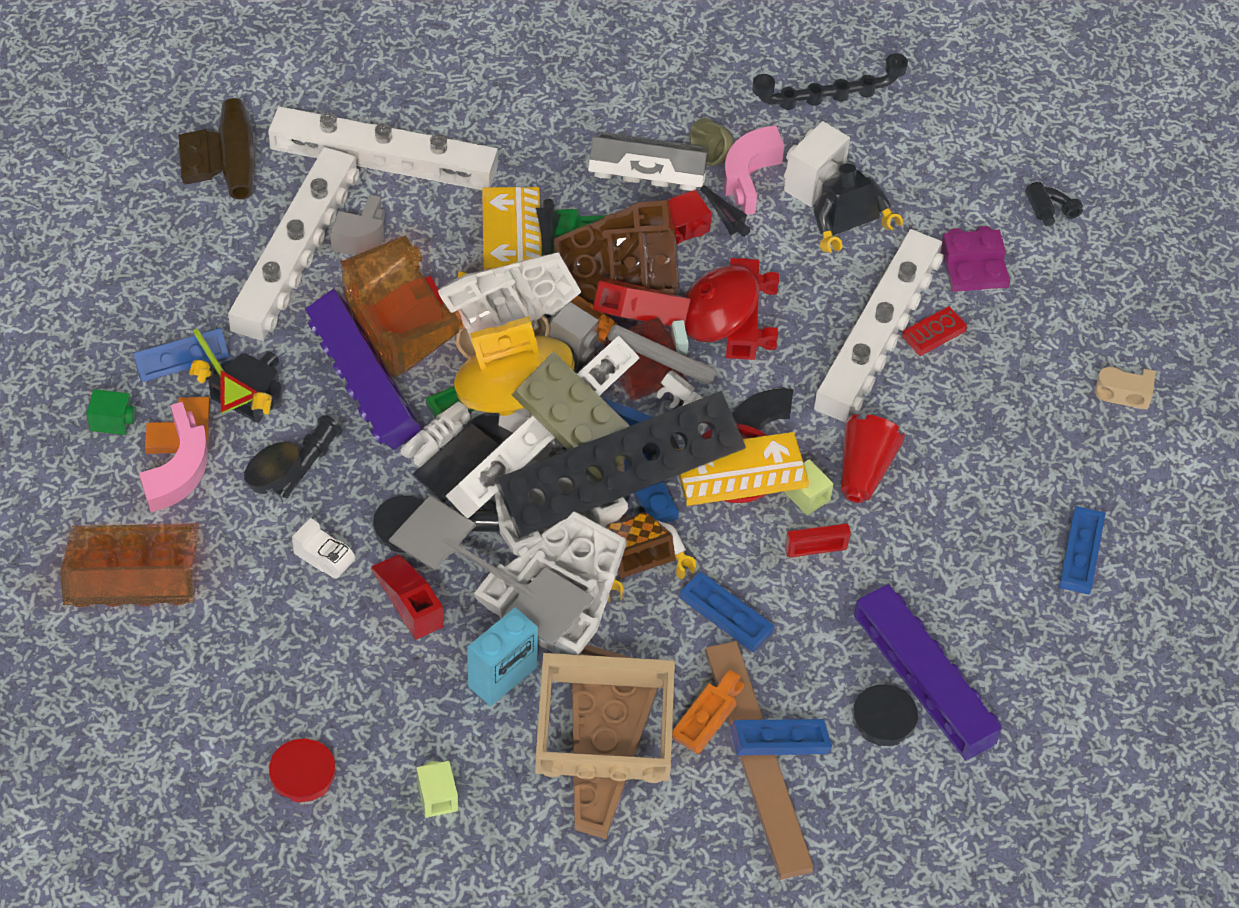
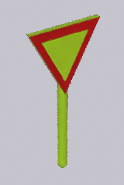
M195 328L193 330L195 337L221 377V414L253 401L254 394L259 392L225 373L200 331Z

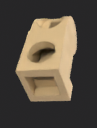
M1116 367L1103 368L1098 376L1095 394L1099 399L1106 402L1148 410L1153 396L1156 371L1144 369L1142 375L1122 372Z

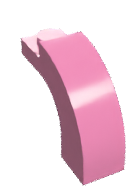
M776 125L759 128L743 135L732 145L726 157L723 180L725 196L734 195L736 205H741L743 212L747 215L755 213L757 193L750 175L762 167L782 164L784 143Z
M183 402L170 405L180 439L177 453L165 465L139 473L150 512L170 507L186 498L201 481L207 466L208 448L204 426L196 427L192 411L186 412Z

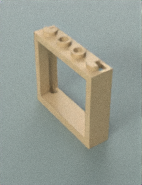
M543 653L535 774H544L548 777L570 775L581 779L604 777L615 781L639 779L649 783L669 781L675 661ZM552 682L663 688L660 758L547 752Z

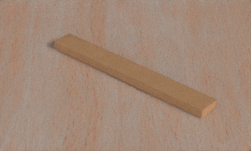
M737 641L706 647L705 655L716 687L729 670L741 676L739 681L745 684L743 690L734 697L737 705L727 717L729 727L734 720H763ZM776 755L739 756L779 879L782 880L812 873L813 864Z

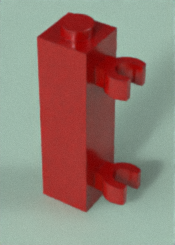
M730 258V265L744 267L753 274L758 282L759 291H763L768 295L778 294L779 273L768 272L759 274L760 260ZM758 302L749 319L737 331L726 337V358L755 360L757 346H761L766 350L777 349L778 328L767 327L758 329Z

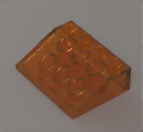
M199 523L72 526L60 570L63 605L86 607L89 605L106 604L107 606L116 607L122 604L150 606L155 603L183 605L194 602L197 581Z

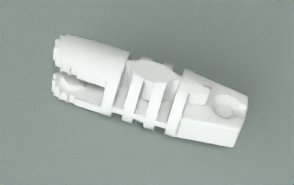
M458 401L446 411L438 414L436 419H433L423 428L424 430L418 432L402 447L400 453L406 458L414 456V463L421 467L440 450L439 448H443L452 440V437H455L460 432L463 425L470 419L468 408Z

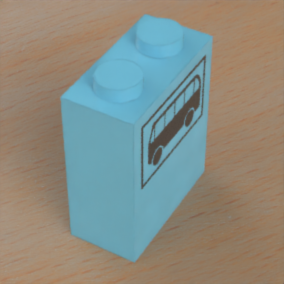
M516 607L467 646L468 687L490 707L537 668L538 627Z

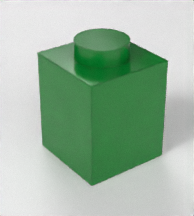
M93 389L86 412L89 430L126 435L129 424L133 425L136 419V407L132 406L130 393Z

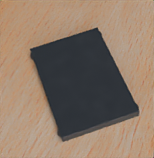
M472 424L412 473V475L444 503L448 500L446 495L500 445Z

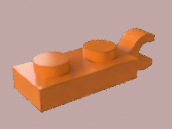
M729 670L717 687L709 683L673 729V740L699 755L736 707L737 702L734 697L745 686L743 682L739 681L741 676Z

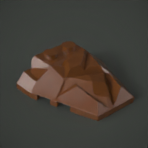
M668 200L637 202L615 214L612 213L601 220L582 226L554 239L555 253L559 252L581 290L578 296L593 305L598 283L604 278L678 295L680 291L676 234L674 224H672Z

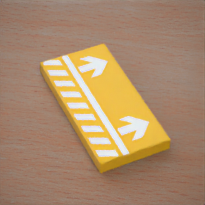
M482 187L483 269L504 267L515 262L542 256L541 233L535 209L540 208L539 187Z
M789 432L743 439L746 446L744 450L679 475L686 506L808 488L809 479L795 433Z

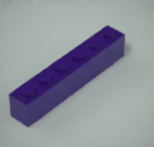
M333 288L305 308L311 319L307 322L316 336H321L323 341L320 342V346L327 356L334 358L335 363L332 366L340 378H345L348 382L345 385V389L353 400L359 401L361 406L357 409L367 423L371 422L374 428L370 432L380 445L385 443L392 450H395L423 430L348 302Z
M887 584L858 599L854 618L962 758L967 761L996 745L1002 730L998 717L993 712H989L983 705L979 693L974 688H970L965 682L957 665L950 663L944 655L939 642L932 640L928 635L921 619L913 616L906 607V602L902 595L898 592L895 593L891 586Z

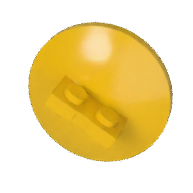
M528 316L507 322L505 325L498 327L493 326L471 332V340L476 354L460 367L455 376L454 387L459 400L467 408L509 416L515 413L516 410L524 408L511 394L553 351L573 371L575 366L571 349L561 340L548 336H535L530 317Z

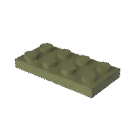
M554 351L511 394L567 450L629 427ZM616 456L614 459L615 467H617L618 464L625 457ZM596 467L587 468L599 481L601 480V473Z

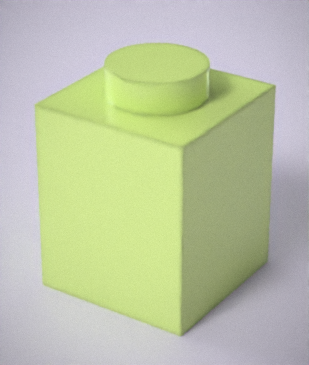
M810 459L804 462L809 479L808 488L784 491L806 515L811 514L831 500L834 484Z
M431 761L423 766L416 767L417 784L425 818L458 811V794L450 761Z

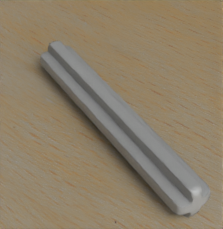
M613 325L608 334L609 340L613 341L616 337L620 336L633 351L706 384H711L715 377L716 371L632 331L618 325Z

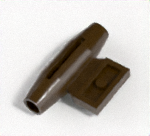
M230 98L222 103L218 133L203 129L178 135L181 178L184 184H192L212 180L213 176L222 171L229 195L234 199L242 200L250 197L253 190L256 166L253 131L244 102L237 98Z

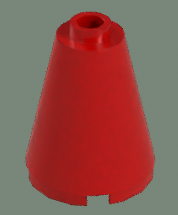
M854 414L847 418L844 427L841 491L846 495L845 498L854 503H863V501L871 499L902 447L905 433L903 432L900 435L898 433L899 426L885 418L867 414L866 419H857L858 414Z

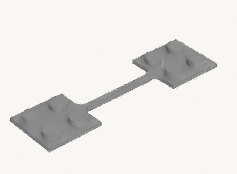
M431 495L389 539L390 543L434 571L450 554L460 553L519 591V596L505 611L504 615L516 607L538 627V637L551 646L559 640L594 600L592 595L547 567H544L530 584L522 585L461 546V542L476 524Z

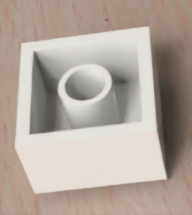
M824 121L815 129L811 128L806 133L804 139L798 145H793L787 153L786 159L788 164L784 174V191L812 207L822 194L824 182L838 177L840 165L846 164L850 137Z

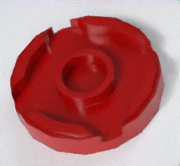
M307 738L291 740L281 745L271 757L269 763L270 783L277 794L282 797L291 798V801L298 803L313 801L325 795L329 790V786L334 782L336 776L334 757L328 747L319 741Z

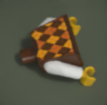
M640 513L630 517L623 514L618 521L609 523L605 527L625 538L627 542L616 574L620 579L675 561L676 559L678 563L675 568V574L678 578L684 579L686 575L685 569L682 566L688 567L692 574L696 569L695 559L684 554L686 549L676 529L670 524L655 520L648 513ZM615 578L611 590H617L622 600L623 585Z

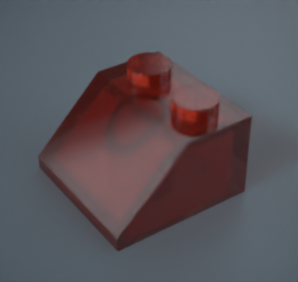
M659 317L627 329L677 352L673 338ZM608 336L605 337V348L612 342L608 339ZM637 352L635 353L639 356V359L618 378L619 383L631 402L658 392L664 387L661 381L671 370L685 380L683 373Z

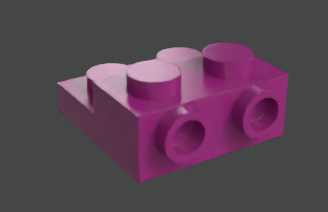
M982 226L976 229V231L964 232L961 228H954L948 231V233L943 234L941 251L944 255L943 259L952 292L1009 288L1010 279L1004 260L1006 250L1000 229L992 230L989 226Z

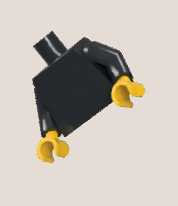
M846 163L840 165L839 176L824 182L822 194L814 207V216L818 230L824 237L820 242V249L825 253H831V242L835 251L842 249L840 238L832 236L880 218L879 213L881 212L883 214L881 223L884 228L893 231L890 225L891 218H894L898 226L903 225L902 217L898 214H893L889 209L891 204L882 188L873 178L866 177L859 170H856V166Z
M266 351L258 360L247 353H241L235 359L220 363L225 373L259 392L254 394L253 401L232 409L256 423L261 421L264 414L269 415L271 410L277 409L282 405L283 387L279 382V374L276 370L279 359L275 354ZM194 360L189 375H197V381L200 383H205L206 380H209L211 399L221 404L220 375L213 365H209L203 360Z

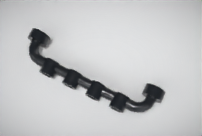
M890 54L886 58L885 63L887 74L882 77L875 78L871 75H864L860 80L852 82L838 79L834 84L826 86L811 83L807 89L800 90L785 87L781 90V93H774L775 79L771 75L759 74L753 79L752 91L763 103L769 105L779 104L785 110L793 109L796 106V101L806 100L809 105L817 106L821 104L822 98L832 96L834 100L843 102L848 99L849 93L858 92L862 97L868 98L874 95L875 89L887 87L894 83L898 77L905 75L908 59L902 54Z

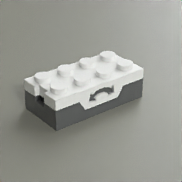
M598 131L592 137L588 171L595 172L594 176L599 178L611 179L612 175L623 176V181L639 183L640 179L651 180V185L668 187V183L680 184V189L693 191L697 187H702L705 182L710 147Z

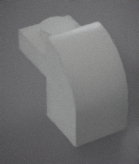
M369 194L361 216L338 211L330 231L332 251L360 255L369 253L382 244L384 240L385 210L381 209V197Z

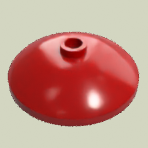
M728 265L715 268L698 278L684 296L691 299L685 323L686 334L699 342H714L737 331L749 319L758 302L759 285L753 274L744 267Z

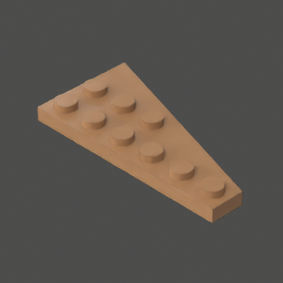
M586 645L579 654L633 658L590 645ZM572 683L573 753L635 757L659 688ZM574 776V830L607 839L627 780L615 781L604 777L581 779Z

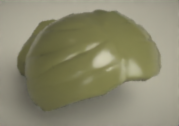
M707 118L699 119L691 126L689 133L690 144L710 147L707 166L714 167L724 163L733 145L730 131Z

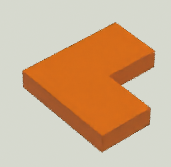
M179 397L178 403L183 402L185 411H192L196 427L204 426L208 448L210 398ZM174 422L146 423V454L177 453L180 439Z

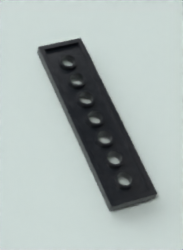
M720 391L495 479V483L520 539L567 519L573 512L583 514L742 451L746 446L723 392ZM704 423L710 426L712 430L710 439H704L699 435V424ZM672 434H678L684 439L685 446L682 450L672 447L670 443ZM644 445H651L656 449V460L649 461L643 456L642 448ZM616 456H623L628 460V471L621 472L615 467L614 459ZM588 467H596L600 471V482L593 483L587 479L586 470ZM560 478H567L572 482V493L564 494L558 489L557 483ZM538 489L543 492L545 501L542 505H535L530 501V490Z

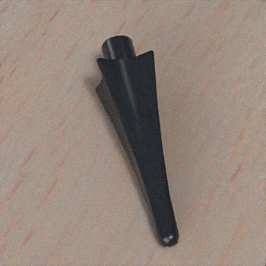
M703 185L700 187L702 193L723 221L730 236L738 232L742 237H745L750 233V228L745 224L748 216L746 213L720 198L707 186Z
M551 199L543 201V208H535L540 227L543 256L552 254L556 230L561 217L555 211V204Z

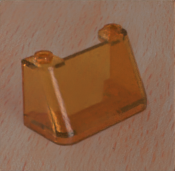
M406 235L340 261L346 301L393 378L408 372L459 333V326L462 325V319L458 310L451 313L447 306L442 307L422 276L419 262L422 261L420 250L417 245H411Z

